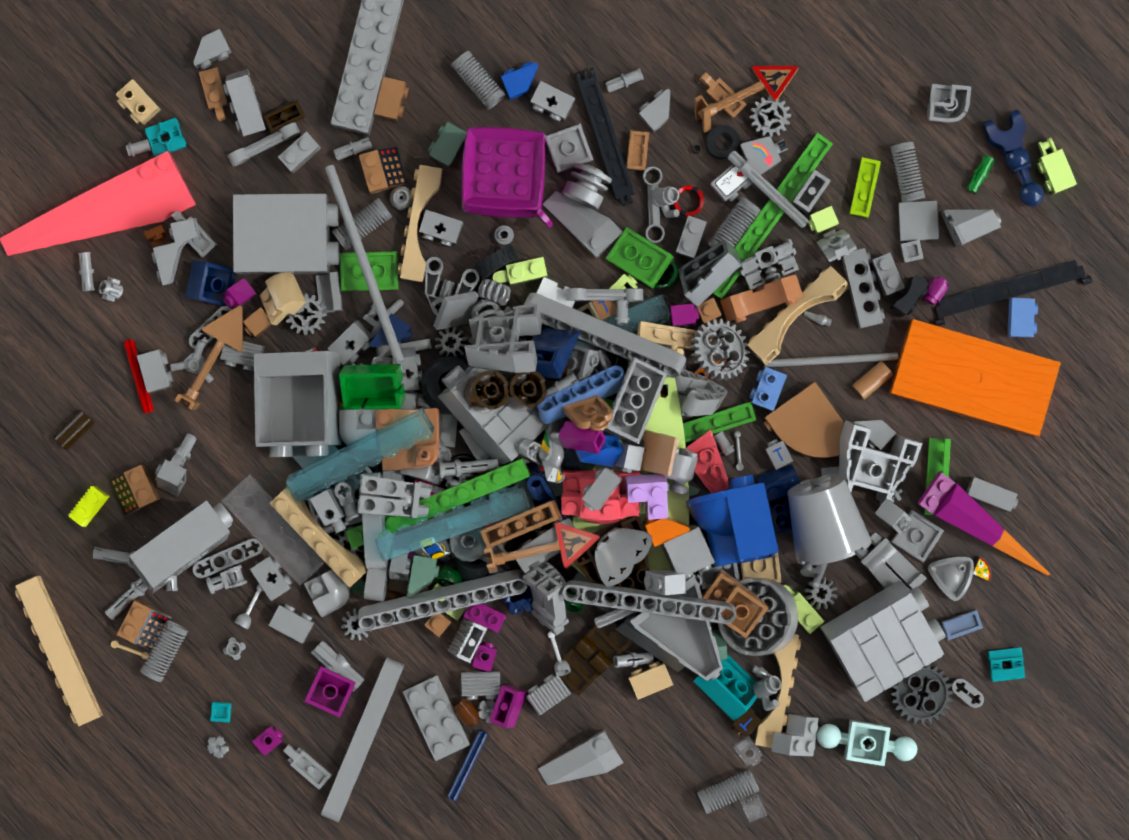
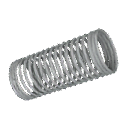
M466 51L451 64V67L457 72V75H460L459 77H462L471 91L473 90V93L484 104V107L489 110L504 98L505 93L501 88L498 89L499 86H497L495 81H492L493 78H490V75L487 76L488 73H486L484 68H481L482 65H479V62L476 63L477 60H475L473 54L470 51Z
M905 142L890 147L892 159L895 162L893 164L896 169L895 172H898L896 175L897 182H900L898 185L899 189H901L899 192H902L900 194L902 196V203L913 202L926 197L924 190H921L924 187L906 190L922 186L923 184L904 187L922 182V180L914 181L922 178L916 177L920 176V173L914 174L920 172V170L912 171L920 168L914 167L918 166V163L912 164L918 162V160H914L917 157H912L916 156V153H914L916 150H912L915 149L914 142Z
M741 197L736 206H734L735 209H732L726 220H724L718 231L708 242L709 246L714 247L719 243L715 240L717 239L720 242L726 240L735 247L737 244L735 241L739 242L738 239H741L740 236H743L745 231H747L748 225H751L753 220H755L754 217H757L759 212H761L760 209L749 200Z
M379 198L374 200L375 205L371 202V205L365 206L366 210L360 211L361 215L358 212L357 215L354 214L355 218L353 217L360 239H362V236L364 238L365 235L368 236V233H371L370 230L373 231V228L376 229L375 225L379 227V225H382L381 222L384 223V220L387 221L392 218V215ZM340 224L341 228H335L332 232L343 248L347 250L351 248L352 242L348 231Z
M169 620L165 622V628H162V634H159L160 637L157 638L158 640H156L155 646L151 650L153 653H149L151 656H148L149 659H146L148 662H144L146 665H143L140 670L143 675L157 682H162L167 669H169L168 666H171V660H174L173 657L177 654L176 651L182 645L181 642H183L188 632L184 627Z
M750 769L743 771V774L741 772L740 775L737 774V777L734 775V779L731 777V780L728 778L724 782H718V785L715 784V787L714 785H712V788L709 786V790L706 788V792L703 789L699 792L697 791V794L706 814H710L712 810L715 811V808L718 810V806L719 808H721V805L723 807L727 806V801L731 804L730 799L732 803H734V800L737 802V798L740 800V796L743 799V795L746 797L747 793L749 796V791L751 794L759 792V788Z

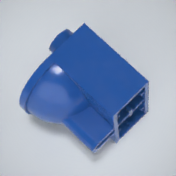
M753 475L731 479L730 483H728L730 490L686 501L687 509L690 510L694 521L701 529L707 532L711 555L715 562L713 563L714 567L774 557L779 552L764 483L755 484Z

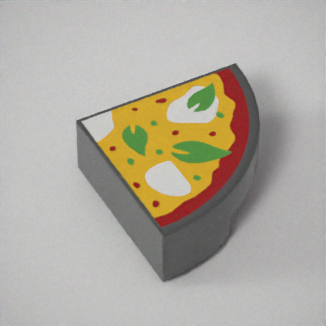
M979 556L973 575L990 582L992 577L991 567L984 558Z

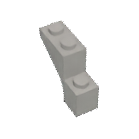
M196 218L171 223L169 232L175 243L153 248L152 258L154 263H157L159 270L157 271V278L159 282H162V285H169L174 282L183 247L192 239L201 237Z

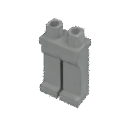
M362 475L359 494L398 499L360 495L358 498L357 514L409 517L410 519L427 517L429 506L419 505V498L429 499L431 488L421 486V483L417 482L410 483Z
M876 532L870 535L873 547L869 551L867 549L861 550V548L855 551L860 559L859 562L868 569L884 589L900 580L885 565L886 563L911 590L919 587L927 579L889 543L890 541L887 538H882Z
M537 566L523 576V580L530 586L533 596L532 608L534 610L531 612L542 625L548 627L553 634L558 635L564 631V626L569 623L566 617L562 585Z

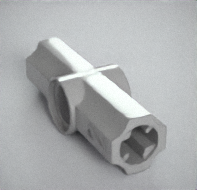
M322 641L311 652L326 666L325 668L355 681L356 684L353 692L365 680L341 654H337L326 642Z

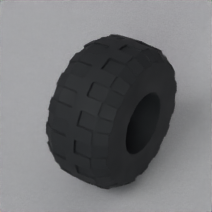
M455 356L438 358L425 369L422 375L421 393L423 399L430 408L439 409L441 414L453 415L438 398L443 392L439 387V380L458 365L465 371L469 365L462 358Z

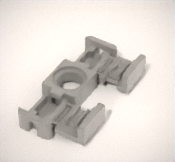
M786 239V243L777 247L768 246L754 252L753 257L741 261L738 271L741 276H745L748 290L766 284L765 279H762L760 276L761 270L759 269L778 262V265L781 264L783 269L780 273L781 276L799 270L794 256H791V253L792 255L796 254L795 248L792 247L791 239ZM764 252H768L771 256L768 263H764L761 260V255Z

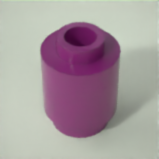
M940 276L937 278L933 277L926 287L928 291L923 299L935 306L949 289L948 281Z

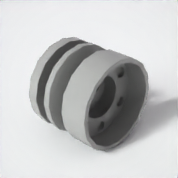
M575 163L574 168L581 173L571 172L570 175L577 179V182L567 181L562 193L583 205L598 210L604 198L597 191L608 190L601 182L610 184L612 179L593 166Z

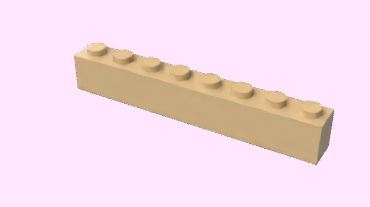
M36 576L16 585V596L19 601L22 600L25 606L23 608L24 614L27 618H30L33 624L31 629L34 635L39 637V647L42 653H46L48 657L47 665L56 675L55 683L59 689L62 688L64 693L62 697L66 706L71 708L72 713L70 715L73 722L81 726L103 716L41 576Z

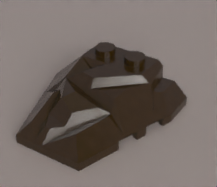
M632 516L606 526L592 534L599 535L601 539L616 527L646 531L639 516ZM607 536L602 542L607 541L609 537ZM596 541L574 561V564L585 574L591 583L605 585L596 566L595 550L597 551L598 543ZM636 550V556H638V554L642 552V550ZM648 554L642 561L634 564L630 575L625 580L613 586L647 591L644 585L645 571L650 570ZM626 567L620 568L621 574L623 573V570L626 569ZM609 576L608 581H610L611 579H615V577ZM607 593L605 595V597L608 600H614L616 598L613 593ZM628 595L625 597V601L633 603L635 598Z

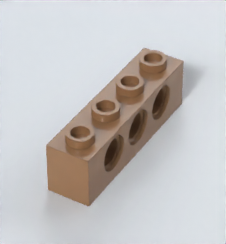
M555 500L483 529L480 532L488 549L559 520L562 516Z

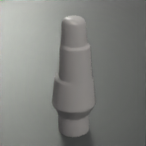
M805 311L803 314L820 325L829 327L831 325L832 319L827 318L826 315Z
M754 665L751 670L761 679L772 676L763 667Z

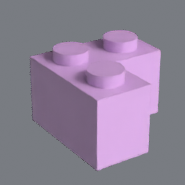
M665 475L625 476V490L628 503L645 502L648 520L668 518L667 481Z

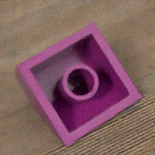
M321 666L304 702L340 718L356 682Z

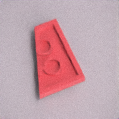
M710 429L689 444L686 449H690L698 454L695 473L712 494L727 490L729 488L728 483L730 482L712 430Z

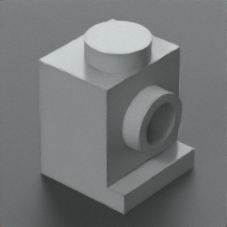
M393 550L389 569L390 579L409 581L412 559H408V550Z

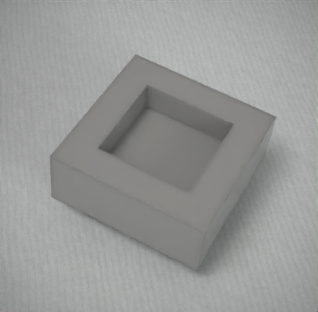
M920 240L900 244L904 263L924 259Z

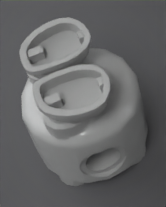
M681 448L680 451L676 449L671 476L665 475L666 481L668 479L674 480L670 487L667 482V491L670 489L671 491L688 495V487L684 484L693 479L698 460L697 453L686 448Z

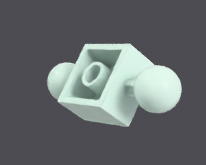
M850 720L848 733L840 732L839 728L833 724H825L817 731V741L824 748L831 749L838 744L846 745L844 758L850 761L885 766L887 752L894 753L895 757L901 761H909L917 753L916 742L910 737L903 736L896 741H890L891 728L887 725ZM866 738L871 741V744H868L867 747L863 744Z

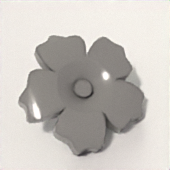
M482 700L478 706L480 710L478 711L479 718L484 719L486 723L489 722L495 702L493 700H486V702Z
M221 736L217 739L216 737L209 738V745L207 746L209 753H214L215 757L222 758L229 751V747L224 745V738Z

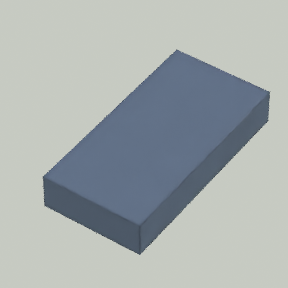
M977 610L940 622L946 635V640H951L983 628Z

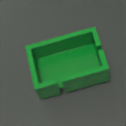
M401 364L344 365L339 374L344 410H361L363 405L365 410L401 409L406 400L404 383H402Z

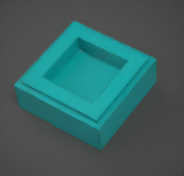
M213 701L210 721L230 723L232 703Z

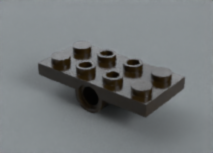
M615 622L601 628H597L595 625L561 659L568 662L571 671L560 677L579 696L613 663V657L619 656L633 642L615 630L617 627Z

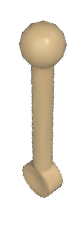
M118 641L111 642L112 648L118 647L139 655L144 660L148 659L149 654L147 652L142 653L119 644Z

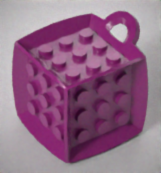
M468 128L466 130L462 163L461 209L464 212L487 216L537 217L546 227L551 228L553 223L541 209L545 181V142L547 136L542 132L516 128Z

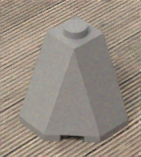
M945 210L941 212V216L956 248L1000 228V223H1002L997 212L994 213L993 210Z

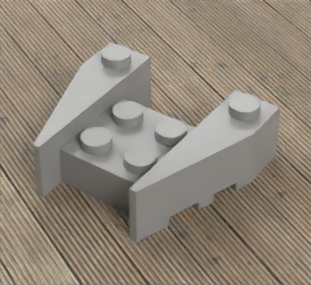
M539 304L519 305L513 307V311L503 313V310L491 317L484 318L479 316L469 319L472 338L476 339L475 345H465L469 366L515 373L536 371L537 355L534 341H518L519 336L541 334L542 319Z
M845 420L840 436L839 475L844 477L850 492H852L853 485L878 491L875 499L882 503L886 498L890 500L899 483L903 482L906 478L905 474L916 463L922 443L896 434L890 453L869 448L866 445L871 429Z

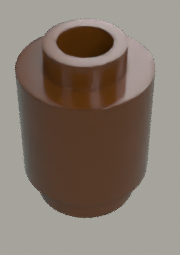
M465 698L453 707L456 711L455 714L465 727L470 725L472 728L480 721L478 711Z

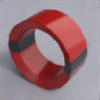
M691 185L683 186L678 190L679 195L684 191L695 192L700 200L699 207L693 212H686L679 207L677 201L674 203V208L679 210L681 216L693 217L702 210L704 196L697 187Z

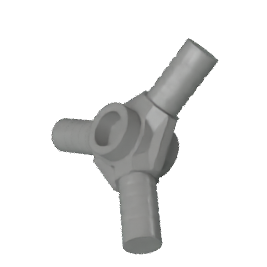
M198 340L195 352L184 359V362L170 364L171 371L186 369V371L198 374L204 365L202 351L205 342ZM208 373L205 380L209 384L214 378Z

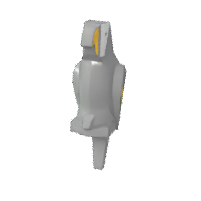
M555 421L550 423L548 429L545 430L539 458L543 463L547 481L561 483L565 478L560 469L564 458V447L559 439V433H554Z

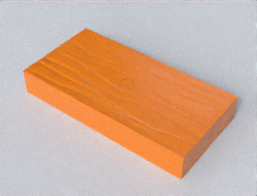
M912 319L909 322L889 394L1038 437L1042 430L1061 362Z

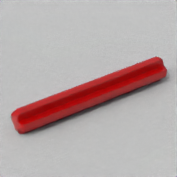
M132 339L126 340L123 344L143 413H151L154 411L150 394L146 390L137 358L138 352L135 342Z

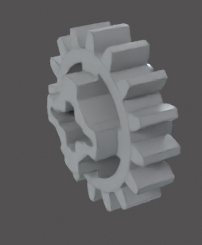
M770 95L768 100L762 97L761 103L757 101L754 103L757 108H751L750 111L754 115H751L749 119L754 120L751 127L757 126L756 133L762 131V137L768 133L772 138L773 133L780 136L779 130L786 131L784 125H790L787 119L791 118V114H787V111L790 109L789 107L784 108L785 101L780 103L778 99L774 102ZM771 104L770 108L766 110L760 109L765 105ZM777 108L782 111L783 117L779 115ZM769 113H773V117L775 119L769 121L767 120L768 116L766 115H769ZM758 117L762 119L763 126L759 123ZM774 124L780 125L775 129H770V126Z
M305 293L304 299L306 303L295 315L288 313L287 316H290V318L286 322L292 323L290 328L292 330L297 328L296 333L298 334L303 331L304 335H307L308 331L315 334L314 329L321 330L320 323H326L322 320L323 317H327V314L323 313L326 306H320L322 300L315 301V295L310 299L309 295ZM310 302L317 307L318 311L311 309ZM305 310L315 315L308 316L305 320V317L298 314L305 313ZM294 318H299L302 321V327L295 322ZM318 319L314 325L310 326L311 321Z

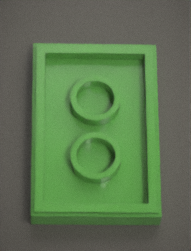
M626 227L605 259L653 289L674 256Z
M365 252L379 291L399 290L397 274L398 252ZM340 253L341 291H369L356 253Z

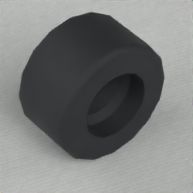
M456 558V570L464 580L470 581L488 576V563L480 559L469 562Z

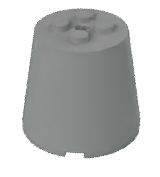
M825 475L811 480H804L789 489L787 493L797 563L801 565L805 564V562H810V565L832 563L855 555L856 550L860 548L865 550L870 546L872 542L871 537L843 476Z

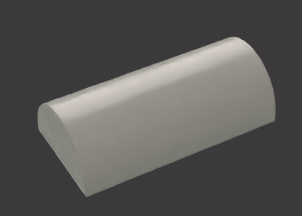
M633 357L611 408L613 418L608 422V427L604 431L610 436L618 437L621 441L639 444L667 373Z

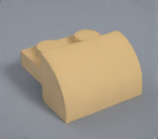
M279 273L265 281L267 288L259 295L268 318L273 325H278L288 313L295 315L306 303L296 278L291 273Z

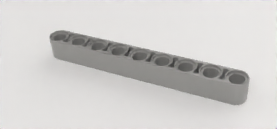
M530 293L524 305L539 304L543 324L554 329L580 331L578 339L628 360L635 357L667 373V376L671 378H677L685 365L686 358L676 351L540 294Z
M516 569L417 593L411 598L405 596L364 606L358 611L359 627L364 631H371L518 595L527 588V584L523 580L525 574L523 571Z
M574 580L568 581L562 591L566 601L723 624L732 623L736 617L735 606L732 603L680 595H662L651 591L617 586L607 587L603 584ZM573 587L577 593L570 595L567 592V588ZM593 590L596 596L590 598L587 596L586 591ZM607 593H613L616 598L614 600H608L605 597V595ZM631 595L635 598V601L628 603L625 601V597ZM651 598L655 603L652 606H648L644 603V600ZM671 601L674 607L668 609L664 607L663 603ZM691 604L694 609L692 611H685L683 606ZM708 606L712 608L713 612L705 614L702 609ZM729 609L733 614L725 617L722 615V611Z
M388 657L386 658L321 816L339 823L405 664Z

